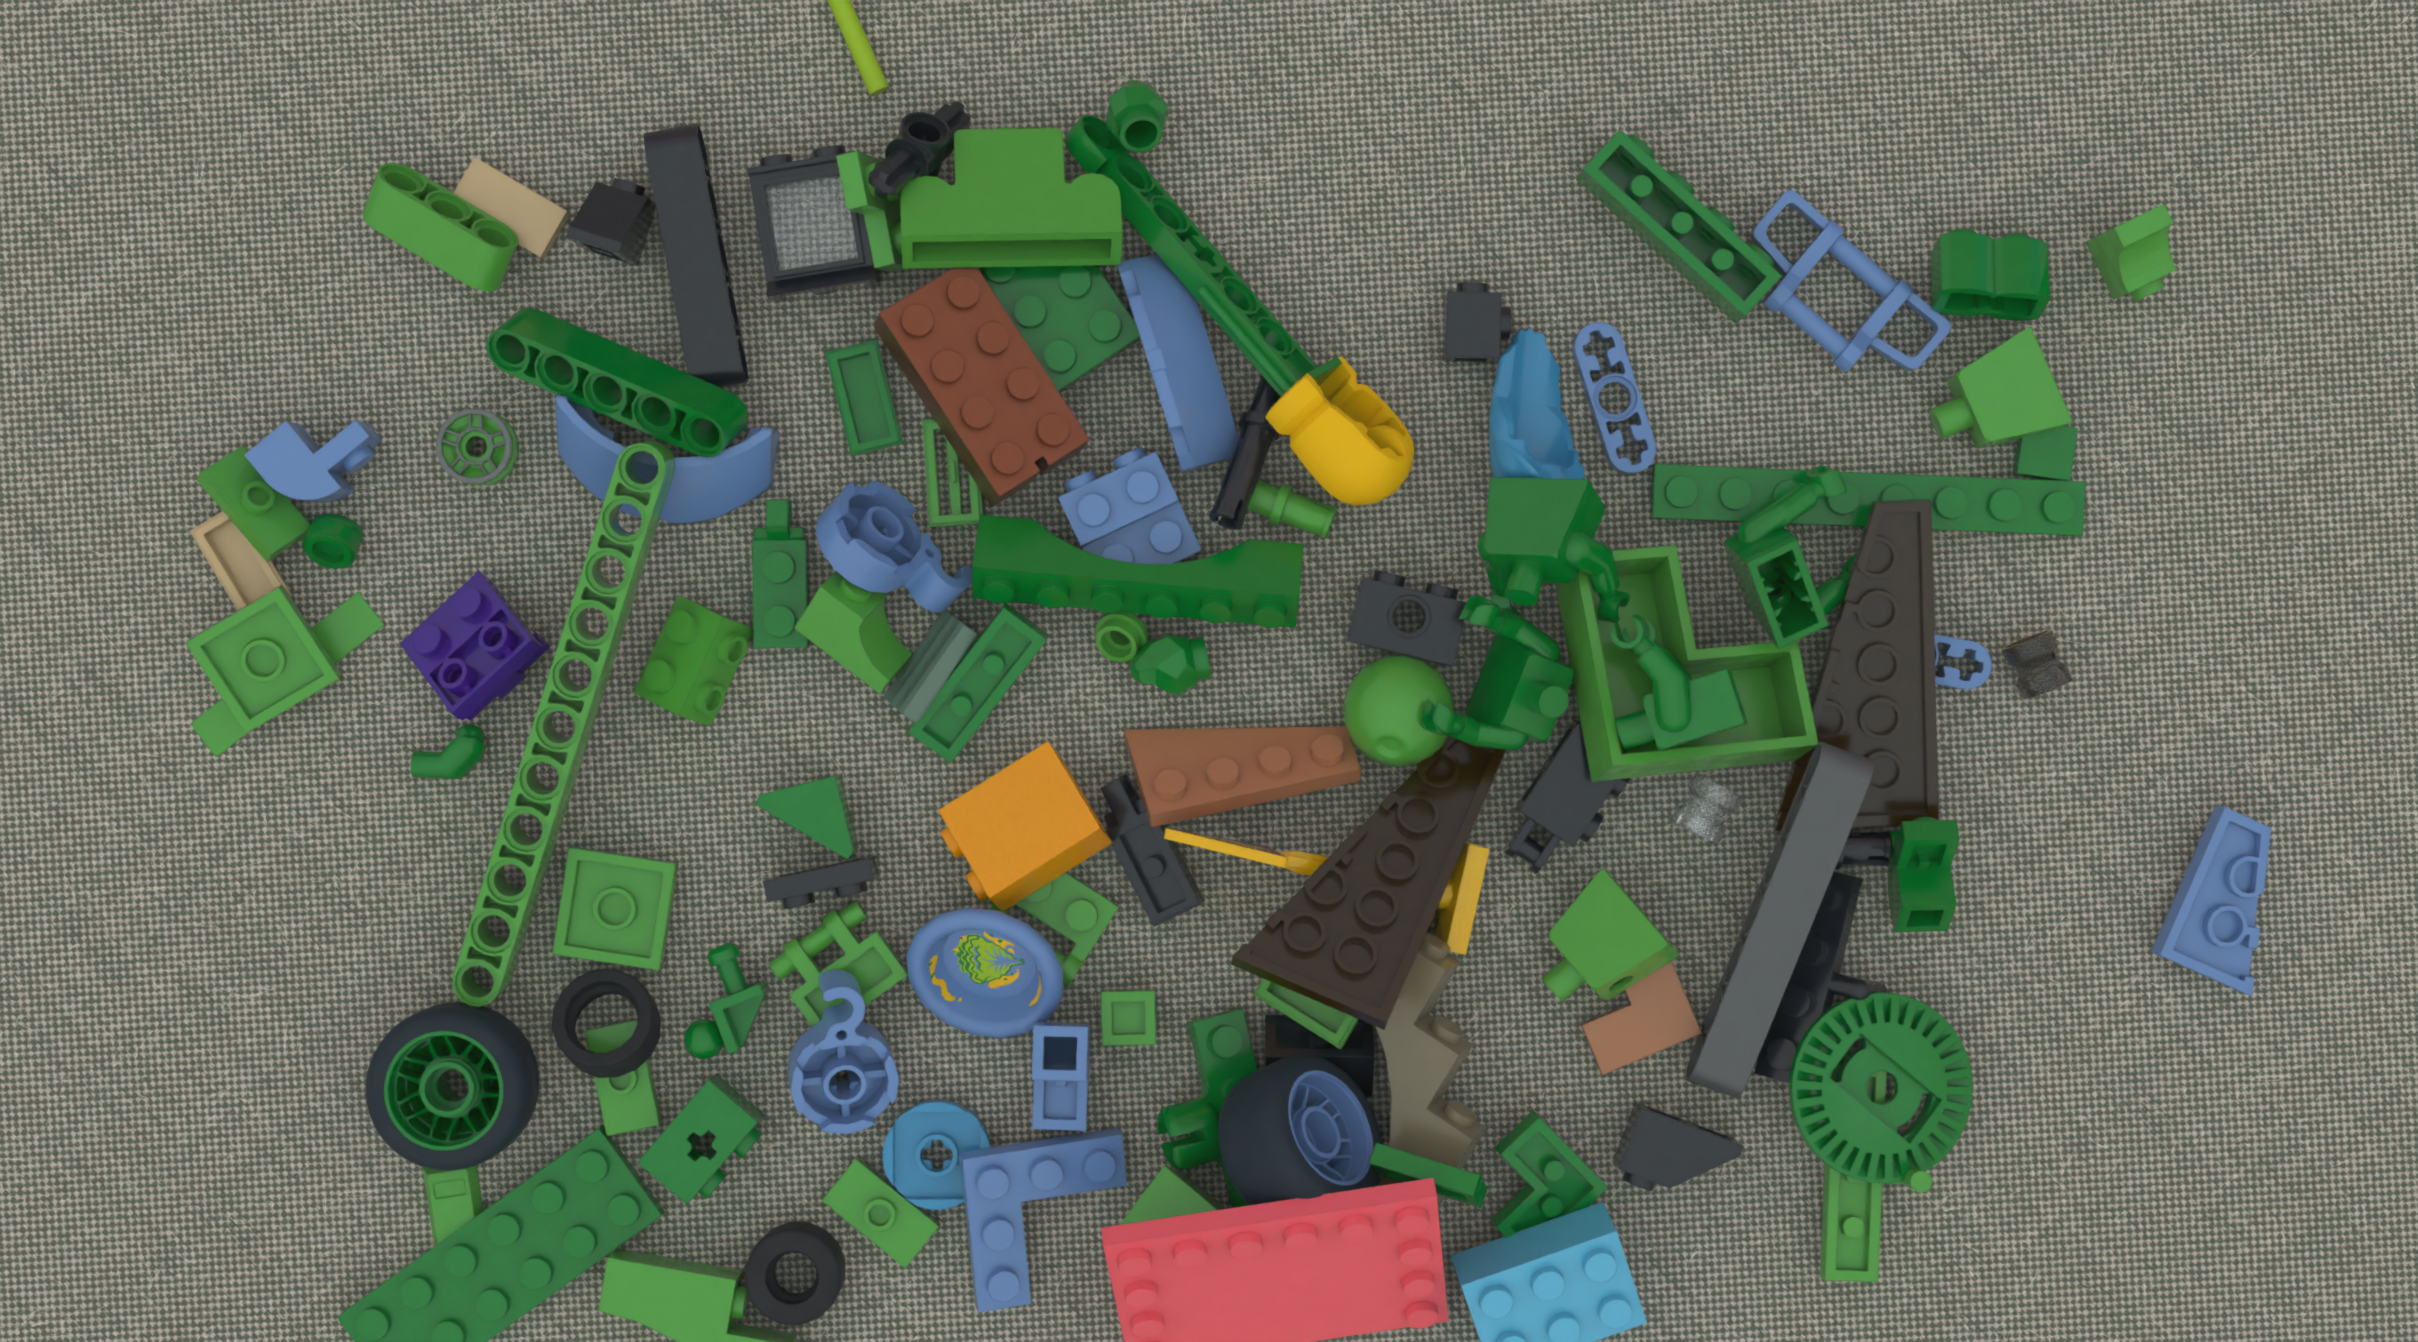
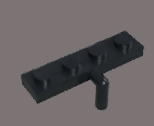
M1833 872L1759 1053L1755 1074L1789 1083L1792 1061L1799 1042L1814 1021L1832 1006L1834 994L1855 1000H1864L1875 992L1887 993L1886 986L1879 981L1864 980L1840 974L1863 878Z

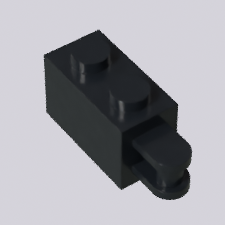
M1573 720L1514 808L1525 815L1526 818L1510 840L1504 853L1509 857L1516 854L1530 864L1529 870L1535 874L1543 867L1560 840L1572 847L1575 846L1579 839L1585 843L1588 842L1603 820L1604 816L1597 811L1607 796L1610 794L1617 798L1631 779L1591 781L1580 720ZM1536 823L1551 833L1543 846L1528 837Z

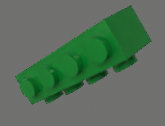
M1619 129L1582 170L1576 180L1734 323L1738 322L1753 309L1781 278L1782 275L1773 268L1775 265L1774 261L1760 247L1753 243L1748 246L1733 232L1735 229L1733 223L1723 213L1714 207L1708 209L1693 196L1695 193L1693 187L1682 176L1672 170L1668 173L1652 159L1655 156L1653 151L1640 138L1633 134L1627 136Z

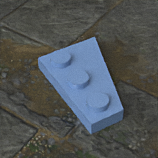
M2215 805L2151 950L2152 953L2234 990L2252 996L2254 977L2249 976L2252 949L2258 948L2260 928L2255 927L2258 896L2264 892L2271 827L2227 807Z

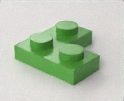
M859 151L837 155L846 208L849 211L864 215L874 268L887 272L903 270L901 216L898 206L902 189L895 195L888 194L885 198L878 197L874 194L875 188L868 183V177L870 172L883 160Z

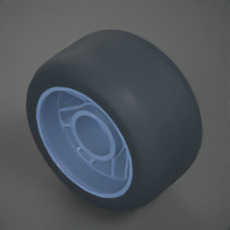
M1302 1054L1280 1059L1241 1079L1233 1086L1223 1102L1218 1125L1220 1153L1234 1188L1247 1205L1295 1198L1309 1199L1328 1193L1376 1186L1380 1174L1374 1171L1369 1164L1375 1144H1382L1375 1114L1356 1082L1334 1063L1318 1056Z

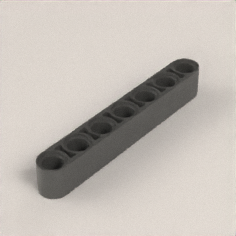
M1821 741L1814 749L1702 1025V1034L1698 1035L1686 1070V1081L1737 1099L1742 1095L1869 787L1874 770V760Z

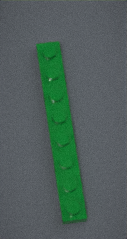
M1654 464L1652 465L1650 519L1744 522L1749 517L1783 497L1801 483L1808 484L1807 472L1809 470ZM1840 472L1847 492L1834 497H1820L1814 508L1790 523L1791 525L1865 527L1872 501L1927 498L1931 500L1932 530L2082 536L2085 482Z

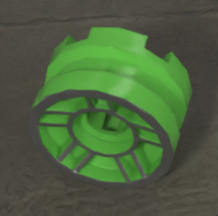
M464 409L452 414L442 424L436 438V454L442 468L452 478L472 485H493L504 480L514 470L512 468L517 456H519V439L514 428L503 417L483 409ZM472 437L483 438L486 441L487 450L483 456L473 457L469 455L474 444L471 439Z

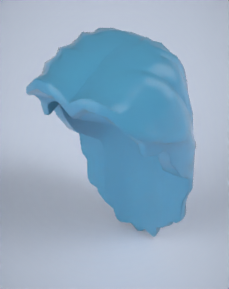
M1531 327L1526 330L1520 329L1513 336L1509 347L1498 359L1489 416L1491 471L1494 477L1584 479L1585 467L1579 462L1578 450L1573 448L1568 420L1561 410V391L1558 386L1560 367L1555 363L1552 353L1546 347L1544 333H1535Z

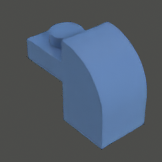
M355 420L322 448H319L301 424L285 421L244 456L262 478L277 492L298 500L326 503L342 499L355 491L342 476V473L347 471L349 474H353L367 465L375 456L371 449L378 445L382 439L370 424Z
M1034 1023L1032 1129L1087 1130L1090 1023Z

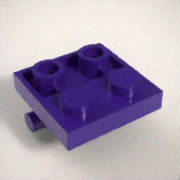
M480 571L472 576L399 643L451 714L462 721L465 718L470 721L474 719L497 696L501 699L506 697L527 677L524 672L550 649L549 644L537 632L534 634L530 632L493 582Z

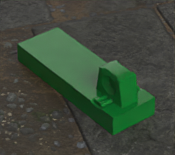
M1004 603L963 656L920 720L916 723L912 722L907 732L949 763H952L1047 641L1049 634L1007 603Z

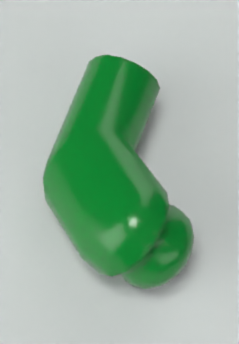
M464 725L456 731V738L442 752L414 751L411 758L412 777L460 779L466 776L484 756L486 747L484 745L485 734L483 730L475 725Z

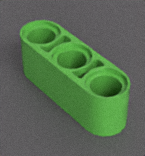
M386 163L380 166L362 212L365 222L377 232L464 284L481 291H495L500 288L519 243L517 234L506 224L414 169L397 163Z

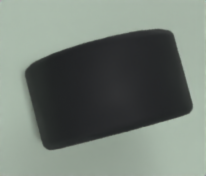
M788 1222L772 1228L753 1248L745 1265V1287L751 1303L764 1317L780 1324L802 1325L818 1319L834 1304L845 1282L846 1261L839 1243L827 1230L810 1222ZM801 1253L808 1256L814 1263L816 1280L807 1291L790 1293L778 1284L775 1277V1266L778 1260L786 1254Z

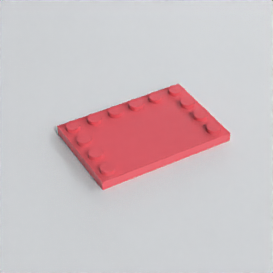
M1434 1178L1328 1193L1309 1199L1295 1198L1101 1228L1103 1249L1124 1342H1314L1407 1327L1422 1329L1430 1327L1435 1323L1449 1321L1438 1201Z

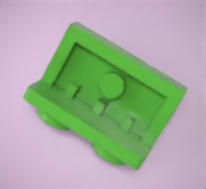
M677 595L633 693L680 717L707 726L711 725L724 703L725 694L739 663L746 655L747 646L753 635V628L727 618L695 601Z

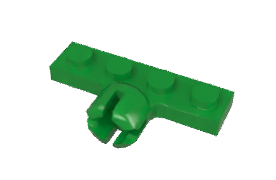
M1234 1008L1187 1021L1202 1084L1201 1094L1196 1099L1163 1108L1157 1118L1158 1135L1168 1132L1169 1137L1187 1134L1185 1137L1161 1144L1169 1164L1175 1168L1185 1170L1218 1161L1223 1171L1231 1208L1248 1205L1234 1188L1223 1164L1218 1139L1219 1116L1223 1102L1233 1086L1244 1077L1258 1070L1243 1008Z

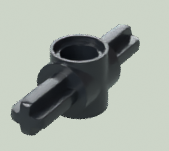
M955 101L951 105L944 104L934 115L926 112H913L904 116L898 136L886 148L885 159L869 174L868 183L875 188L874 194L885 198L888 194L895 195L909 181L917 177H938L942 162L954 150V133L957 130L966 129L970 124V116L964 112L965 105Z

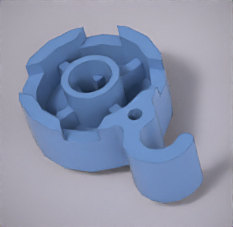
M871 481L867 487L854 486L853 482L847 484L823 510L817 519L816 537L821 551L834 570L850 583L869 592L888 593L900 587H905L915 602L922 608L937 613L945 611L971 585V568L963 566L953 577L945 573L941 566V552L932 543L928 532L921 535L917 524L911 517L916 511L915 507L895 489L878 481Z
M832 969L821 973L818 977L823 999L825 1001H832L837 998H845L846 1000L841 1004L825 1009L820 1022L798 1038L789 1053L787 1077L796 1110L800 1115L803 1113L808 1120L819 1124L821 1130L827 1133L850 1134L871 1127L875 1124L874 1118L886 1109L889 1102L894 1103L897 1098L899 1076L889 1042L876 1027L862 1021L866 1007L858 980L849 972ZM842 1070H850L847 1072V1080L836 1081L834 1074Z

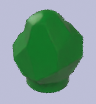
M1128 80L1123 87L1108 98L1110 105L1105 121L1107 133L1121 148H1126L1132 152H1146L1153 149L1162 138V130L1169 115L1168 106L1151 84L1137 80Z
M1163 633L1149 640L1131 660V676L1139 683L1156 685L1178 698L1195 688L1197 685L1196 681L1210 679L1209 659L1204 638L1201 636L1188 639L1186 636Z

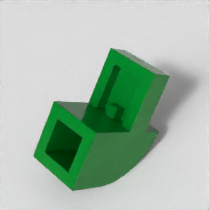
M1921 817L1912 821H1902L1899 831H1890L1891 857H1887L1890 861L1887 866V878L1893 931H1948L1957 905L1951 872V864L1960 840L1957 820H1937L1932 817Z

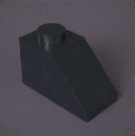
M614 178L612 186L596 182L572 221L566 237L586 251L638 267L656 205L649 198L643 196L645 188L635 183Z
M1635 1101L1613 1162L1620 1170L1625 1171L1622 1178L1624 1181L1653 1191L1655 1183L1672 1188L1740 1157L1744 1146L1733 1137Z

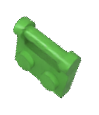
M1068 872L1015 904L1076 943L1068 957L1052 947L1063 967V986L1066 988L1119 908L1118 904ZM993 903V905L991 906V908H990L989 910H997V911H1000V912H1003V913L1006 914V913L1008 912L1009 908H1008L1007 910H1005V911H1001V910Z

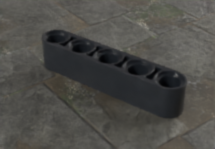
M698 123L644 133L645 153L687 372L720 388L747 383L749 381L747 361L708 157L700 126Z

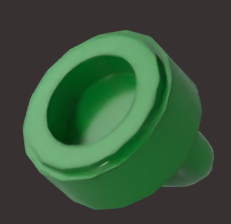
M331 513L322 514L315 517L311 522L302 541L303 550L310 559L321 566L332 569L346 568L352 565L357 556L363 539V531L355 521L345 516Z

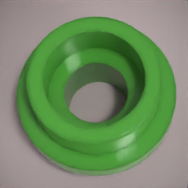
M1105 613L1101 616L1095 627L1098 650L1106 658L1115 662L1131 660L1139 649L1148 642L1149 636L1146 626L1132 613Z

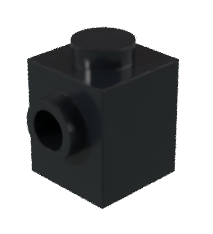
M1478 282L1457 283L1456 291H1447L1443 302L1442 362L1496 363L1500 358L1501 339H1509L1511 330V308L1501 306L1502 293L1489 292V284Z

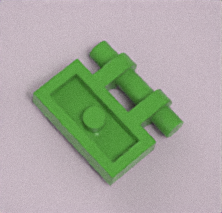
M857 900L841 911L834 908L822 917L824 922L822 925L801 940L798 937L793 938L783 946L785 952L769 962L771 970L778 979L783 980L797 969L806 981L789 996L812 1027L820 1022L825 1009L841 1004L846 1000L845 998H837L832 1001H825L823 999L818 981L821 973L832 969L851 973L858 980L865 1006L908 975L907 968L879 930L862 942L854 934L853 928L868 918L866 911ZM837 941L846 954L824 970H821L813 957Z

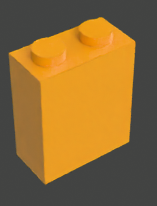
M1049 741L938 810L947 825L946 828L940 831L945 843L957 859L964 855L972 868V871L965 876L974 893L982 903L990 899L1001 911L1007 910L1113 843L1064 760Z

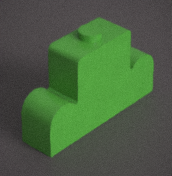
M1003 127L999 129L957 130L954 133L955 183L949 185L947 181L939 177L922 176L909 181L902 189L900 197L902 269L1121 265L1123 229L1119 188L1112 179L1095 173L1080 175L1073 179L1071 183L1065 182L1063 134L1057 128L1016 129L1013 127Z

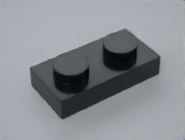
M873 855L770 877L763 881L767 902L781 899L783 909L814 903L813 892L834 888L836 898L868 891L866 881L877 878L879 874L875 856Z

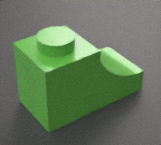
M2164 204L2086 241L2113 300L2130 293L2134 302L2163 289L2165 286L2161 277L2177 270L2172 261L2168 244V232L2173 221Z
M837 571L820 586L794 629L879 694L899 674L913 655L898 640L889 626L884 609V600L888 593L864 590L850 583Z

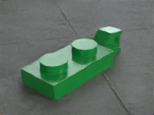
M766 500V528H755V541H752L754 649L810 648V640L794 629L809 605L808 541L805 540L804 527H792L791 500Z

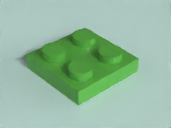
M282 584L185 642L245 734L335 682L342 675Z
M574 846L569 847L552 954L657 971L663 969L679 863Z

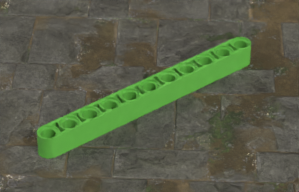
M649 440L629 445L621 452L617 459L453 973L452 986L454 993L460 1001L469 1006L480 1007L488 1005L508 987L512 980L674 476V456L668 447L660 442ZM641 451L652 454L657 460L658 473L652 481L641 479L635 472L634 460ZM624 503L631 504L640 512L642 518L641 526L636 533L627 532L619 525L618 511ZM606 556H614L624 566V579L619 585L608 582L602 575L601 564ZM590 607L601 610L607 617L608 629L603 636L593 634L586 627L585 614ZM573 659L585 662L590 668L592 677L588 686H579L571 680L568 669ZM555 711H563L574 720L575 733L572 737H563L553 728L552 718ZM538 763H548L556 769L559 776L556 788L546 787L539 782L536 775ZM522 814H532L538 818L542 825V835L540 838H531L521 830L520 817ZM506 865H515L524 872L526 877L524 888H514L507 883L504 877V867ZM489 916H499L508 923L510 929L509 938H498L491 933L488 927ZM473 966L484 967L492 974L494 980L493 988H482L476 984L472 977Z

